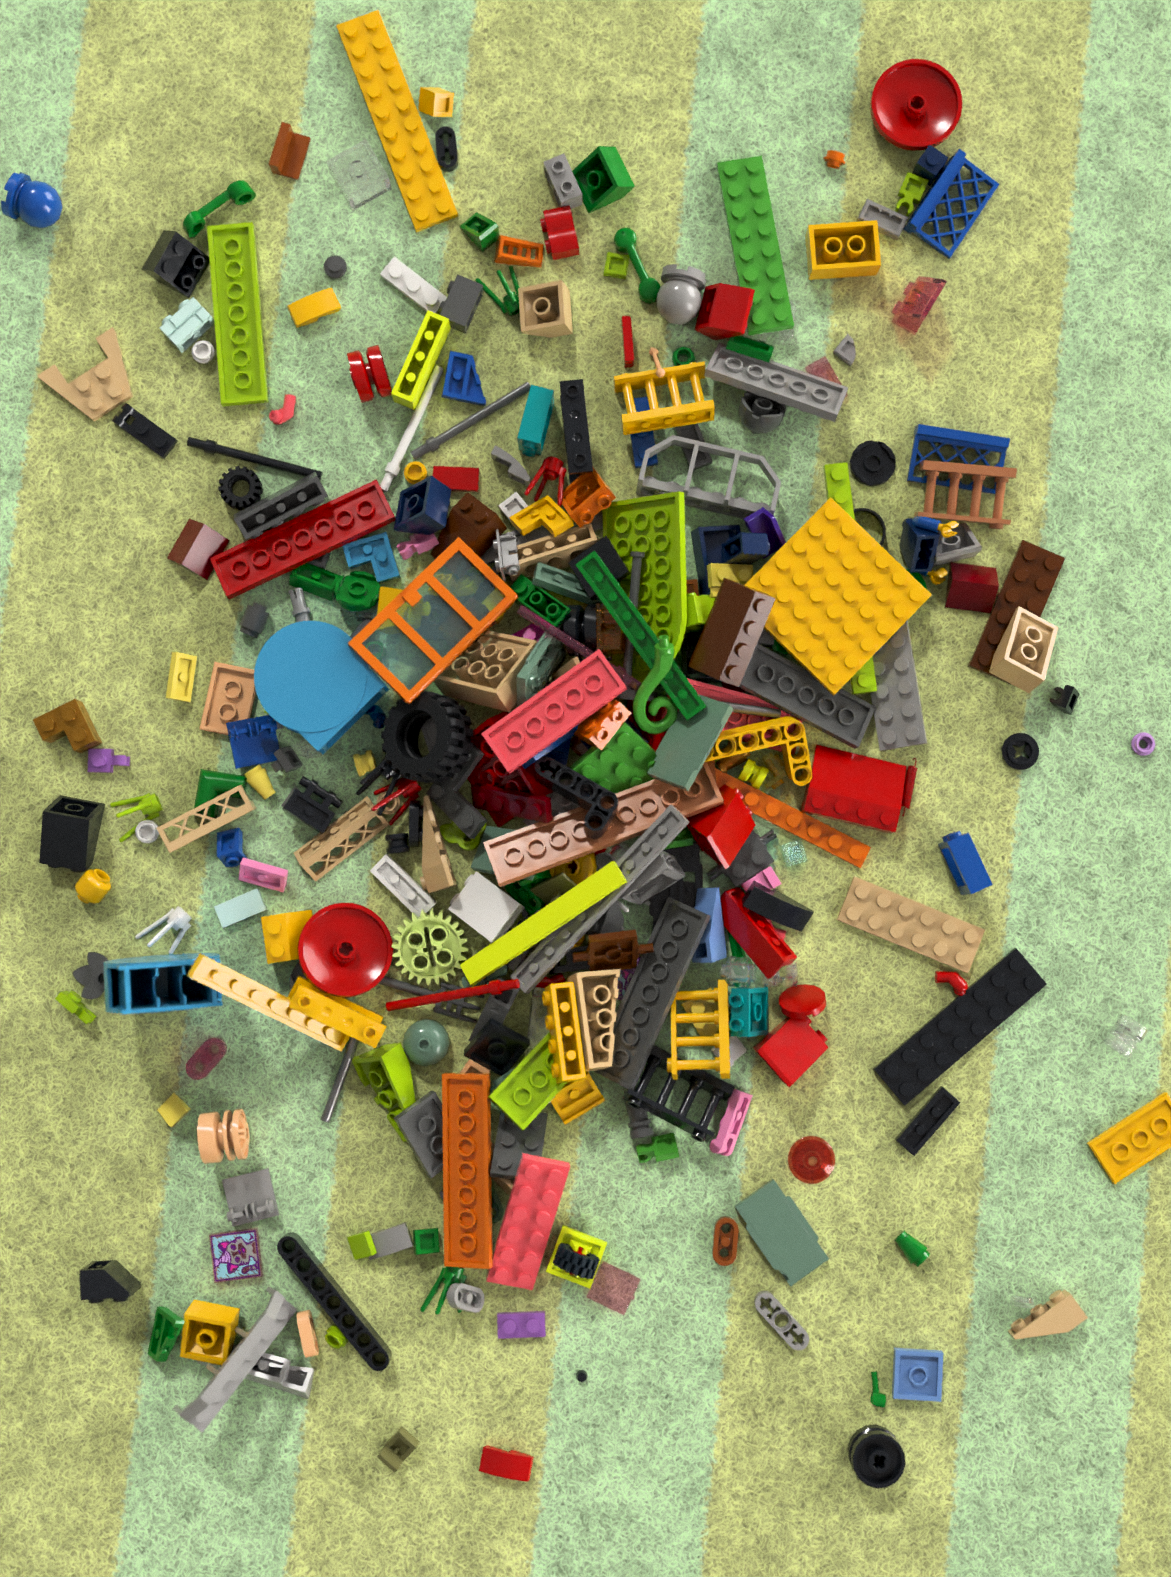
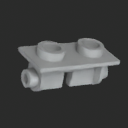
M497 529V539L493 540L494 552L495 554L498 553L499 558L495 559L497 573L501 572L503 581H506L505 574L514 576L520 570L518 554L516 553L518 552L517 538L512 532H507L505 535L500 536Z

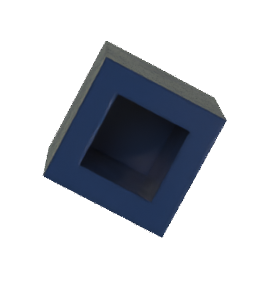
M929 145L917 161L912 174L929 180L927 184L931 186L944 168L948 157Z

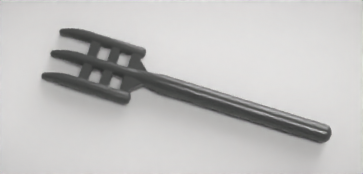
M384 976L379 982L381 985L417 996L445 992L446 989L451 991L463 989V987L441 982V989L434 992L427 988ZM478 995L473 997L484 998L485 996ZM461 998L460 1000L444 1001L447 1002L446 1009L440 1008L442 1002L435 1003L436 1006L433 1008V1012L458 1020L477 1023L476 1019L460 1013L462 1007L478 1011L481 1008L464 1002L465 998ZM452 1004L457 1005L456 1012L450 1011Z

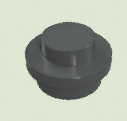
M333 255L324 262V271L330 278L338 279L346 273L347 265L342 257Z

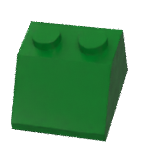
M598 146L572 170L582 192V201L588 213L622 199L635 187L616 147Z

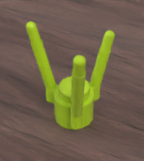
M148 793L143 796L110 803L111 807L139 802V805L117 813V818L141 810L143 815H149L144 820H152L159 817L158 812L163 810L156 793L151 795ZM136 826L125 833L119 841L123 842L135 833Z

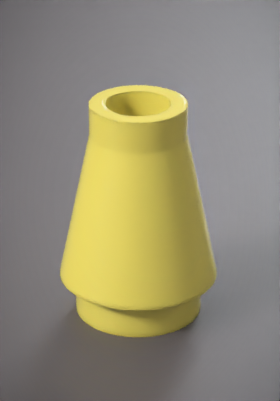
M260 764L244 774L247 778L245 781L264 800L276 793L266 769L262 768Z

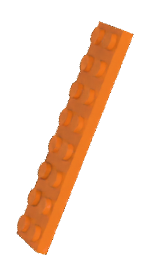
M442 1074L444 1266L479 1269H490L493 1267L492 1177H490L491 1100L488 1098L490 1095V1074Z

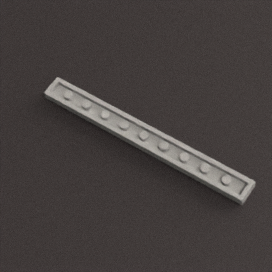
M670 804L616 862L627 882L549 934L513 972L510 977L519 980L520 989L524 993L529 994L686 827L689 821L675 806Z

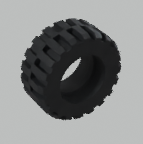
M423 691L409 705L400 698L396 702L397 706H392L388 713L390 715L388 718H385L383 723L385 729L381 732V738L384 739V744L381 745L383 752L387 754L385 756L387 763L391 764V768L395 773L400 774L401 777L425 783H441L443 780L451 779L454 776L453 773H458L463 768L461 765L467 762L469 758L467 755L468 751L472 750L473 743H471L473 729H470L469 726L472 725L470 716H466V709L459 705L455 699L434 692ZM433 718L437 728L436 742L432 750L425 757H422L418 748L419 732L424 723Z

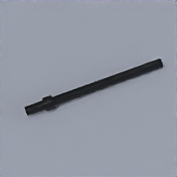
M188 437L187 446L204 450V453L211 455L217 453L305 477L316 472L320 481L322 478V471L217 444V441L209 439L204 441Z

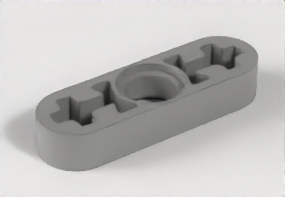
M760 1291L754 1298V1305L757 1311L792 1349L803 1350L809 1343V1336L806 1330L771 1292ZM762 1297L764 1299L771 1298L769 1303L774 1311L770 1317L767 1316L771 1313L766 1306L760 1307V1299ZM778 1314H785L788 1317V1322L785 1326L780 1327L775 1324V1317ZM791 1327L797 1335L803 1334L801 1337L802 1343H793L794 1338L788 1331Z

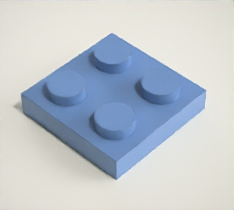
M894 1348L893 1399L941 1402L942 1350Z

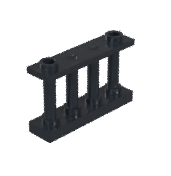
M583 379L559 381L570 484L583 473L593 472Z
M654 1045L647 1059L648 1064L635 1091L629 1088L622 1099L626 1100L627 1104L636 1109L642 1108L690 1133L693 1139L699 1142H708L715 1134V1132L707 1128L720 1100L726 1101L732 1095L735 1087L704 1070H678V1079L682 1078L688 1081L690 1086L678 1113L666 1108L665 1104L676 1083V1080L672 1078V1073H668L669 1075L656 1102L643 1096L655 1069L661 1067L667 1071V1058H671V1053ZM698 1089H703L709 1092L711 1097L699 1124L687 1119L686 1116Z

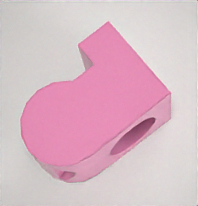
M768 866L741 885L745 892H747L753 881L762 884L770 890L779 886L781 882L771 866Z

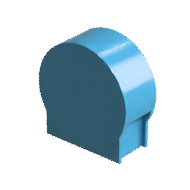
M301 621L280 629L264 644L257 657L254 669L255 690L261 705L275 721L287 729L301 734L317 751L324 755L389 688L348 646V642L352 640L348 634L338 627L325 622Z
M200 953L141 956L103 962L105 1011L109 1013H151L223 1006L222 993L187 975ZM201 953L220 963V954Z

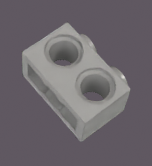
M563 153L544 161V175L558 207L570 205V208L573 209L582 205V192L565 154Z

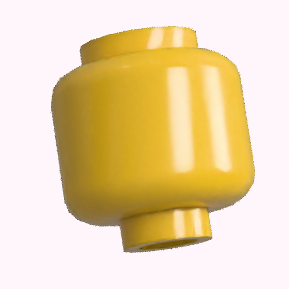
M101 869L87 870L75 884L77 897L86 904L101 902L111 889L110 877Z

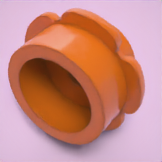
M828 150L826 156L823 157L827 161L826 166L839 169L840 165L845 164V154L838 151Z

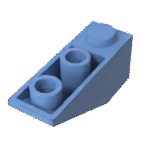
M719 887L698 888L695 909L711 917L692 958V963H713L727 957Z

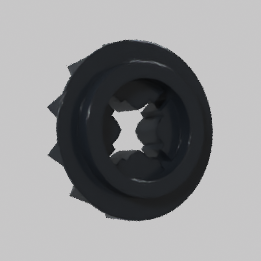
M1015 733L1005 739L1001 748L1002 759L1009 767L1016 770L1030 768L1039 757L1037 742L1033 737L1025 733ZM1025 745L1023 752L1026 757L1019 756L1014 759L1016 754L1014 747L1019 748Z

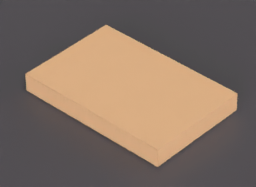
M214 662L200 730L228 735L226 723L251 718L256 696L253 669Z

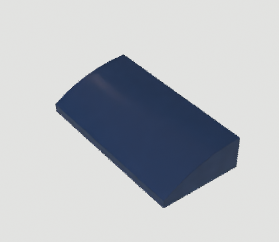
M740 525L697 527L691 531L700 595H710L707 565L710 563L723 564L722 543L741 533Z

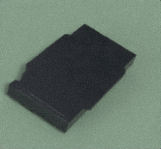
M697 843L663 850L676 856L684 872H695V882L683 881L682 878L649 899L651 903L649 905V914L653 916V929L668 897L695 908L697 889L703 888V866L700 864Z

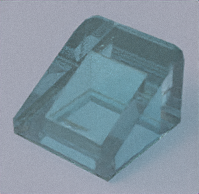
M801 839L779 845L785 868L808 861Z

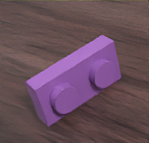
M545 1311L497 1313L498 1339L546 1337Z

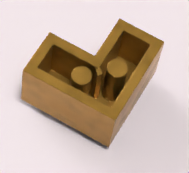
M73 699L33 719L43 741L52 743L67 735L73 750L79 753L102 744L83 702L77 699Z

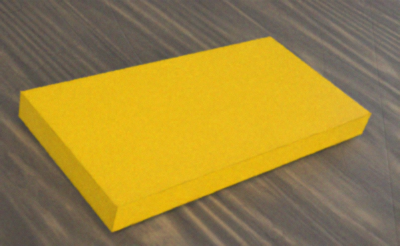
M1166 1092L1087 1142V1145L1113 1184L1121 1181L1171 1148V1099Z

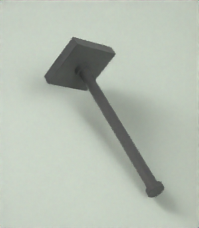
M631 551L630 556L633 557L629 598L638 610L642 558H645V553ZM627 636L625 639L622 681L627 690L615 699L634 700L637 693L631 685L634 646ZM652 692L647 701H652L656 698L657 692Z

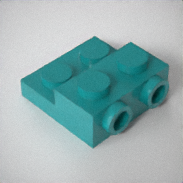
M768 987L731 988L729 1004L731 1006L729 1028L731 1036L754 1037L768 1035Z

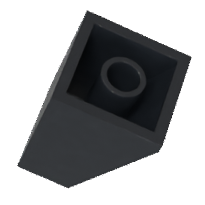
M62 795L58 796L42 814L39 863L46 864L51 868H67L77 873L86 872L93 864L105 804Z

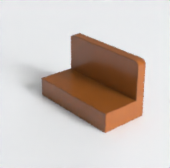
M281 122L269 166L274 174L298 180L311 139L308 136L294 133L289 123Z

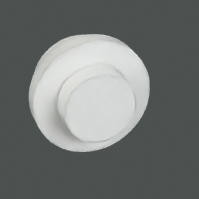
M201 340L193 345L192 356L198 363L206 364L214 358L215 349L210 342Z
M152 820L141 821L135 829L136 837L143 843L154 842L159 836V832L156 829L158 825Z

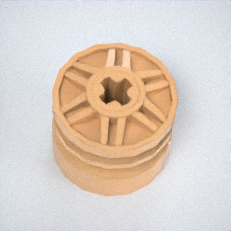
M235 1109L233 1113L230 1110H226L223 1120H221L217 1111L201 1113L199 1115L197 1140L200 1157L204 1164L221 1162L224 1151L229 1161H234L236 1156L239 1160L247 1158L250 1134L243 1109Z

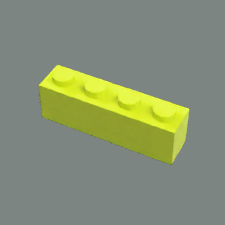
M427 310L391 392L394 402L413 410L416 409L450 332L451 326L448 318Z

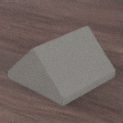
M966 522L959 524L958 527L951 528L953 532L957 533L952 537L945 538L942 536L941 531H939L940 537L933 567L975 557L982 550V546Z

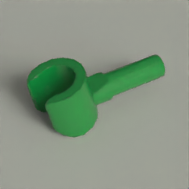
M877 1371L871 1372L873 1386L871 1403L877 1407L884 1408L886 1394L879 1393Z

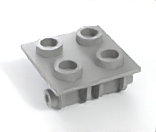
M269 1168L222 1180L229 1209L227 1219L232 1222V1226L279 1215Z

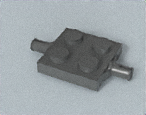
M771 829L760 837L752 830L731 865L725 870L717 863V867L706 873L709 877L716 872L709 879L713 881L723 874L730 879L736 888L773 863L774 859L769 854L766 844L777 838L776 834L767 838L774 831Z

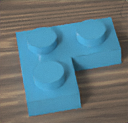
M387 532L342 546L350 569L372 563L379 584L400 577Z

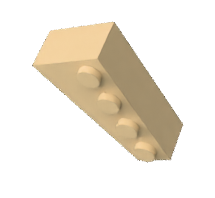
M620 969L577 972L567 977V982H574L585 1072L602 1070L612 1066L615 1037L613 1029L617 1015L615 1007L619 992L617 984L620 977Z

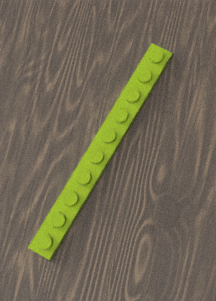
M848 463L824 465L823 471L827 500L831 497L855 520ZM873 656L850 679L852 695L877 691Z

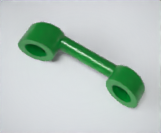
M244 180L231 183L223 193L199 210L192 211L185 217L183 221L184 231L190 238L196 237L204 228V217L230 199L236 205H244L252 201L256 197V193Z
M621 228L614 235L615 248L621 253H628L641 281L638 288L639 298L645 303H655L660 290V284L656 279L648 276L635 249L637 242L636 233L630 228Z

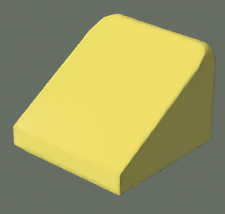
M173 1093L157 1111L172 1128L191 1108Z

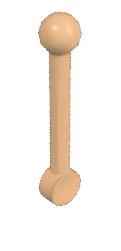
M650 348L649 354L653 356L657 368L656 375L663 377L665 370L661 368L657 356L659 351L656 348Z

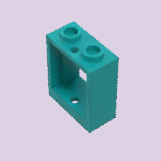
M535 385L530 387L517 437L518 448L525 456L535 457V455L541 456L554 407V390Z

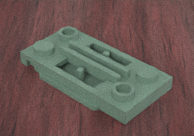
M563 621L556 628L550 626L548 630H545L527 657L525 665L517 675V707L537 694L538 691H541L559 663H563L566 655V650L563 649L565 641Z
M702 695L699 696L707 707L689 720H686L680 710L678 711L676 721L669 727L655 752L657 756L654 760L653 768H649L647 772L654 779L689 791L734 710L729 704Z
M771 1179L735 1205V1208L747 1223L746 1230L773 1269L781 1272L790 1287L829 1259L817 1242L819 1238L792 1198L784 1195L774 1179Z

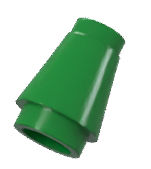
M905 1231L894 1240L910 1264H914L916 1267L921 1265L930 1255L927 1251L928 1247Z

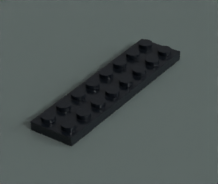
M1014 948L970 985L963 996H957L873 1068L874 1071L905 1106L1045 987L1047 983L1019 950Z

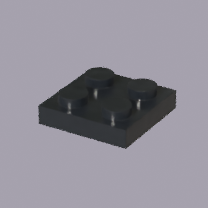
M490 1018L464 1049V1056L502 1076L508 1072L530 1046V1039Z

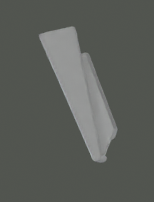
M233 1344V1348H232L231 1353H232L233 1350L236 1348V1346H237L236 1344ZM264 1353L245 1379L309 1399L314 1369L290 1366L291 1361L289 1359ZM196 1360L198 1364L205 1366L208 1364V1362ZM209 1363L217 1370L222 1366L218 1364Z

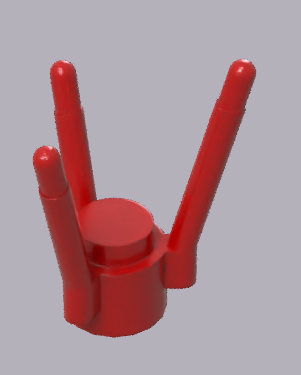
M552 456L544 459L542 466L527 487L524 495H529L543 474V479L534 497V501H538L547 480L555 481L559 477L557 505L561 507L564 476L567 471L566 468H563L564 463Z
M402 777L395 785L398 790L373 806L371 810L376 811L400 794L404 798L409 796V799L388 822L390 826L393 825L409 807L410 801L416 800L419 797L417 793L422 789L416 781ZM390 784L374 791L373 794L378 795L387 791Z

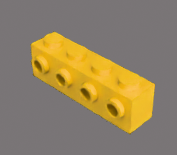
M574 982L550 984L544 988L545 992H542V1002L544 1006H547L548 1015L545 1016V1026L547 1030H550L551 1037L548 1040L549 1053L553 1054L554 1063L551 1064L552 1077L556 1078V1084L580 1081L586 1078Z

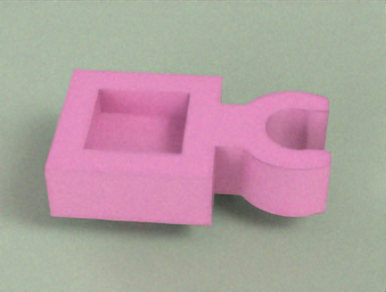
M414 533L409 536L411 540L401 542L396 547L403 560H406L415 552L421 554L431 550L439 542L434 533L431 535Z

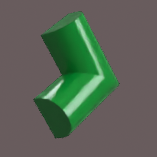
M201 769L194 808L241 784L245 790L247 783L245 780L247 778L243 775ZM239 791L230 796L232 798L242 799ZM213 804L209 806L207 816L217 818L219 805ZM205 809L197 813L204 814Z

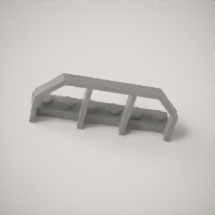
M672 435L645 450L636 494L652 496L680 491L684 492L685 506L744 519L762 507L774 515L781 481L764 456ZM672 445L693 449L685 487L672 481L663 482L651 476L644 477L648 459ZM698 451L734 459L726 495L720 492L710 493L702 491L698 487L689 488ZM738 460L760 466L774 487L771 506L762 502H749L741 497H730Z
M271 1287L266 1289L272 1295L268 1305L250 1330L245 1332L239 1327H236L234 1330L243 1339L222 1366L217 1370L209 1363L207 1364L206 1368L214 1376L197 1398L183 1410L177 1405L173 1408L179 1416L190 1422L202 1433L297 1311L293 1305L285 1300L283 1295Z

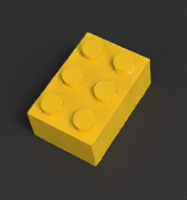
M877 220L808 225L805 243L809 280L877 275L881 267Z

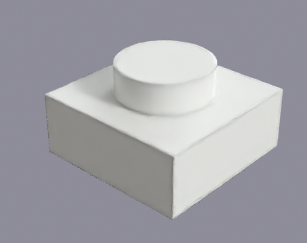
M515 492L498 507L510 521L509 517L528 507V505Z

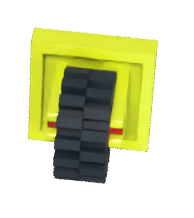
M562 1225L546 1272L590 1289L607 1242Z

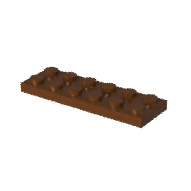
M1025 540L1020 542L968 667L1008 683L989 672L994 653L1018 606L1041 617L1065 560L1064 557Z

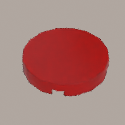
M802 984L792 986L783 991L779 997L781 1012L792 1019H806V1016L811 1014L812 1017H815L824 1011L827 1005L825 992L814 985Z

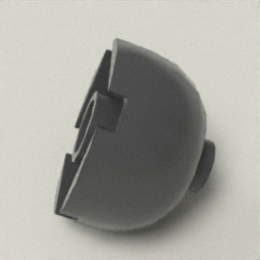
M747 391L741 399L738 414L741 423L752 433L765 434L772 432L781 424L786 405Z

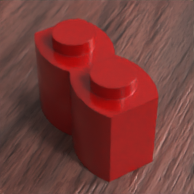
M570 205L543 211L544 218L540 219L542 233L547 232L548 240H544L547 254H552L553 260L579 255V246Z

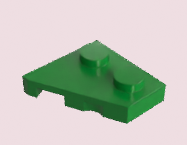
M157 1307L148 1348L147 1354L156 1362H166L185 1322L184 1319L167 1307Z

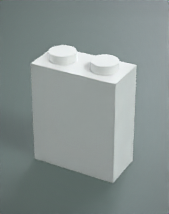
M476 871L474 875L471 874L466 879L465 887L460 894L457 893L452 898L451 906L448 910L493 943L507 933L525 907Z

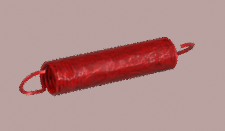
M908 765L905 776L901 807L905 806L907 809H910L918 769L915 766Z

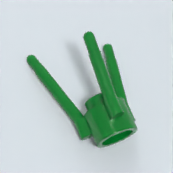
M509 266L516 293L511 291L500 270H497V275L507 293L503 297L504 303L479 278H476V282L483 285V290L501 308L503 314L508 313L509 316H514L520 312L518 288L520 287L513 266Z
M442 1267L440 1276L425 1299L420 1311H425L443 1281L445 1286L435 1310V1314L438 1315L444 1304L449 1287L453 1283L465 1284L467 1278L466 1275H463L465 1269L462 1267Z

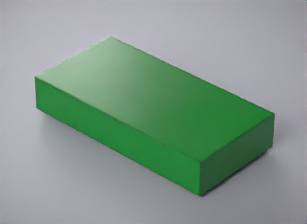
M741 335L729 337L726 345L727 350L768 363L774 349L772 345Z

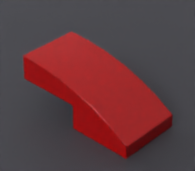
M486 1445L482 1450L479 1471L502 1478L528 1482L534 1456L514 1450L508 1452Z

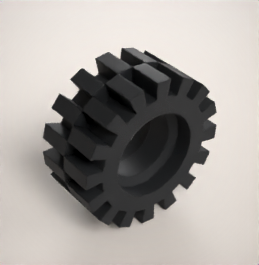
M235 466L234 470L229 468V473L226 474L224 472L222 474L224 478L219 480L221 486L218 489L222 499L231 508L242 510L253 505L257 500L260 501V494H263L262 483L254 471L244 466L243 468ZM240 480L246 481L249 484L248 493L242 497L235 496L232 491L233 485Z

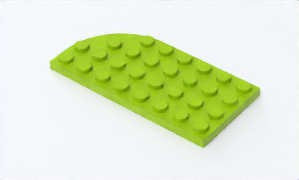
M677 491L612 502L609 508L602 509L603 537L607 536L630 572L632 571L633 557L630 556L631 551L645 553V558H642L638 611L658 639L661 635L669 636V643L674 645L675 659L683 642L687 624L684 492ZM631 574L619 582L628 597L630 594ZM605 607L606 658L612 657L609 663L622 680L626 635ZM634 647L631 685L638 687L641 686L651 670Z

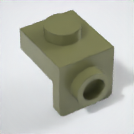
M401 1426L385 1443L378 1454V1458L393 1472H396L403 1461L417 1448L420 1441Z

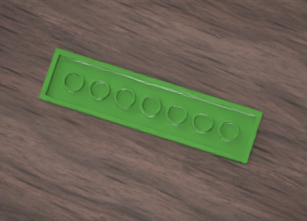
M762 156L718 162L717 171L738 285L755 290L753 304L747 320L748 336L793 329V316Z

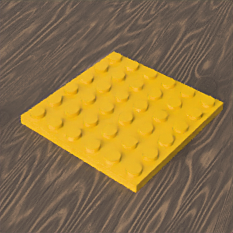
M831 497L745 584L775 598L764 629L833 696L932 595Z

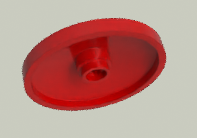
M924 59L904 60L889 67L877 80L870 101L871 117L878 132L889 143L905 150H926L929 145L935 147L944 142L955 130L962 113V94L955 78L941 65Z
M336 903L317 911L305 924L298 941V961L305 977L320 991L336 997H354L373 989L388 972L393 954L392 938L384 921L372 910L354 903Z

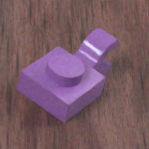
M88 749L87 772L113 773V766H130V757L114 755V749Z

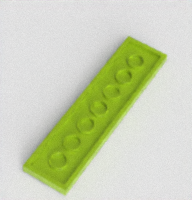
M253 222L207 226L221 405L225 407L268 403Z

